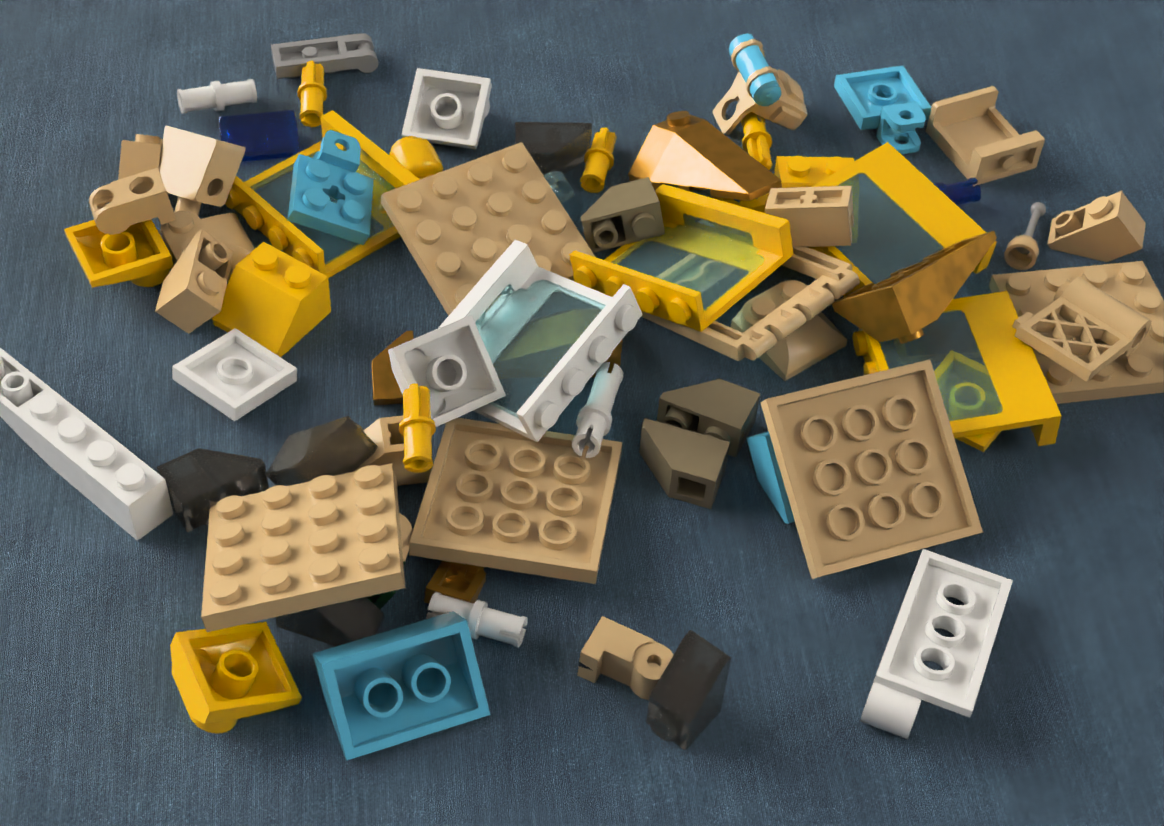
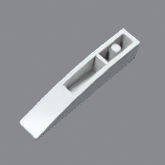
M0 348V417L51 468L137 541L173 515L166 481L161 475Z

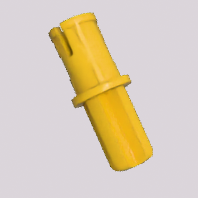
M308 61L307 66L302 68V83L297 90L298 98L301 101L299 118L303 125L317 127L321 125L320 116L323 115V102L327 98V89L324 86V67L322 64Z
M750 112L741 120L744 132L742 140L743 149L770 170L772 167L769 150L772 145L771 135L766 131L765 118L759 115L757 117V114Z
M606 127L601 128L600 132L595 133L591 148L584 155L586 165L580 182L581 187L590 193H599L603 190L607 172L614 165L612 154L617 136L614 132H609Z
M418 383L410 384L409 388L403 391L404 419L399 424V432L404 436V468L410 472L421 473L433 467L431 436L436 431V423L431 419L430 390L426 386H419Z

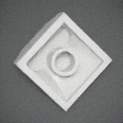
M417 68L402 130V138L414 136L427 139L430 143L477 149L484 118L490 110L491 79Z
M468 315L388 350L391 368L402 395L403 391L408 389L410 384L418 383L419 386H426L430 390L431 419L436 423V427L506 396L472 315Z

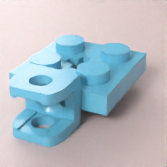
M904 66L836 75L834 88L860 130L878 128L876 137L881 145L888 142L901 155L919 151L921 140L915 129L924 127L925 120H929L932 107ZM902 140L905 141L906 144H899L895 141Z
M328 130L321 141L320 151H317L313 158L302 154L298 155L293 166L287 221L358 244H365L370 235L374 179L356 172L360 165L361 154L360 144L356 138ZM335 144H342L347 151L340 150ZM329 196L333 197L337 203L331 202Z

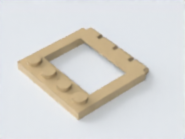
M732 229L734 231L749 235L748 232H744L738 229ZM793 247L794 255L782 265L817 280L743 333L717 321H714L700 332L641 311L643 314L641 317L736 361H740L744 357L754 361L774 347L777 341H782L804 325L806 320H811L834 303V299L841 298L856 287L860 280L858 275L852 271V264L808 247ZM691 257L660 279L701 292V297H703L721 283L729 280L737 271Z

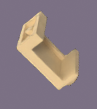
M994 86L934 102L926 128L928 135L973 186L1036 168L1045 138L1037 130L1020 135L995 108L999 91Z

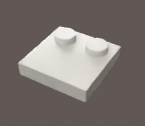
M235 328L172 366V379L233 421H236L296 382L297 368Z

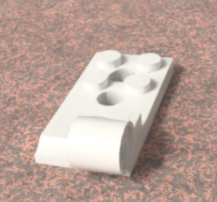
M923 549L880 662L860 721L908 739L921 700L970 718L1013 580ZM946 597L956 598L962 601L964 605L953 604ZM934 629H945L951 632L954 637L942 636ZM923 661H933L944 670L930 669Z

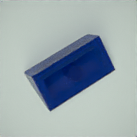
M293 110L219 117L221 141L246 147L241 162L292 157L300 152L296 113Z

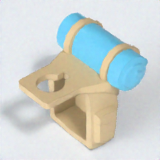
M746 33L737 36L729 46L732 64L739 72L729 91L714 108L713 115L722 133L729 135L750 112L794 131L808 115L802 89L786 72L769 66L762 49V42L754 39L752 34ZM740 100L736 105V111L732 118L726 120L725 113L729 104Z

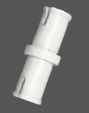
M253 79L225 84L213 81L210 82V86L177 90L178 103L182 114L214 108L215 111H222L225 109V106L257 102V92Z
M439 592L433 594L428 606V610L432 611V613L428 612L426 619L454 611L467 620L471 638L478 639L479 636H484L512 644L518 648L526 632L523 626L526 627L528 622L527 617H520L488 608V603L485 601L476 600L475 603H470L442 595Z

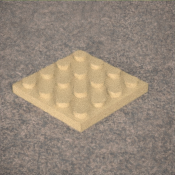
M522 142L382 193L381 204L448 316L514 240L528 245L538 267L574 281L569 254L575 250L595 257Z
M1143 261L992 275L989 284L991 292L1008 291L1018 317L1026 312L1035 315L1054 301V296L1064 281L1069 280L1072 282L1075 278L1080 277L1152 321L1145 338L1132 354L1126 355L1123 353L1087 382L1032 348L1056 404L1164 393V300ZM1057 315L1059 321L1068 322V319L1062 315ZM1038 332L1044 337L1053 338L1052 333ZM1065 335L1067 340L1081 342L1080 337ZM1094 339L1096 344L1109 345L1101 339ZM1073 354L1084 362L1090 363L1088 356Z
M930 359L768 398L761 402L811 579L983 533Z
M456 418L447 422L409 541V555L596 584L623 442L602 439L599 453L595 457L586 458L589 446L584 447L582 456L577 455L572 448V440L575 435L546 431L541 439L535 442L497 423Z
M392 463L381 466L367 465L354 472L336 476L322 475L309 482L291 486L277 485L264 492L246 496H228L219 502L210 503L201 618L207 632L405 588L397 482Z

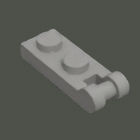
M365 33L271 44L272 59L277 79L302 76V68L307 66L308 61L322 64L324 73H334L350 69H359L363 73H370L376 70L379 64L377 55L374 52L372 39Z

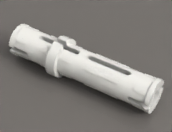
M610 362L602 363L597 369L588 401L578 413L576 420L578 429L572 440V448L579 456H582L584 447L589 446L586 458L595 457L601 449L603 436L610 430L613 403L623 379V371L615 363L611 373H608Z

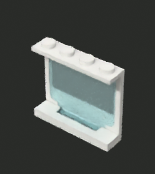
M514 240L439 328L472 315L506 394L505 397L473 411L538 442L546 431L556 423L560 414L574 397L583 390L587 381L601 364L608 360L615 347L635 327L638 319L643 314L630 286L623 284L617 293L610 297L538 267L528 245Z

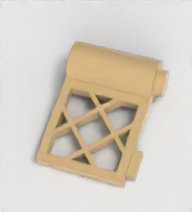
M1077 277L1072 282L1066 280L1062 283L1051 304L1035 315L1026 312L1014 321L1012 327L1017 330L1014 335L1016 338L1087 382L1123 353L1126 355L1132 354L1145 338L1152 321L1084 279ZM1060 314L1073 323L1059 321L1057 315ZM1038 332L1052 333L1053 338L1044 337ZM1065 335L1080 337L1081 342L1067 340ZM1094 339H1101L1109 345L1096 344ZM1073 354L1088 356L1090 363L1084 362Z

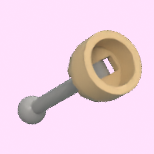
M1042 202L1032 204L1030 208L1032 216L1025 235L1016 236L1008 243L1004 257L1008 265L1014 269L1027 270L1036 263L1039 247L1032 236L1039 217L1043 216L1046 212V206Z

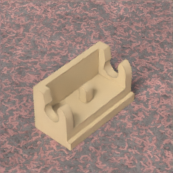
M852 186L770 189L765 213L789 220L793 247L851 246V227H854Z

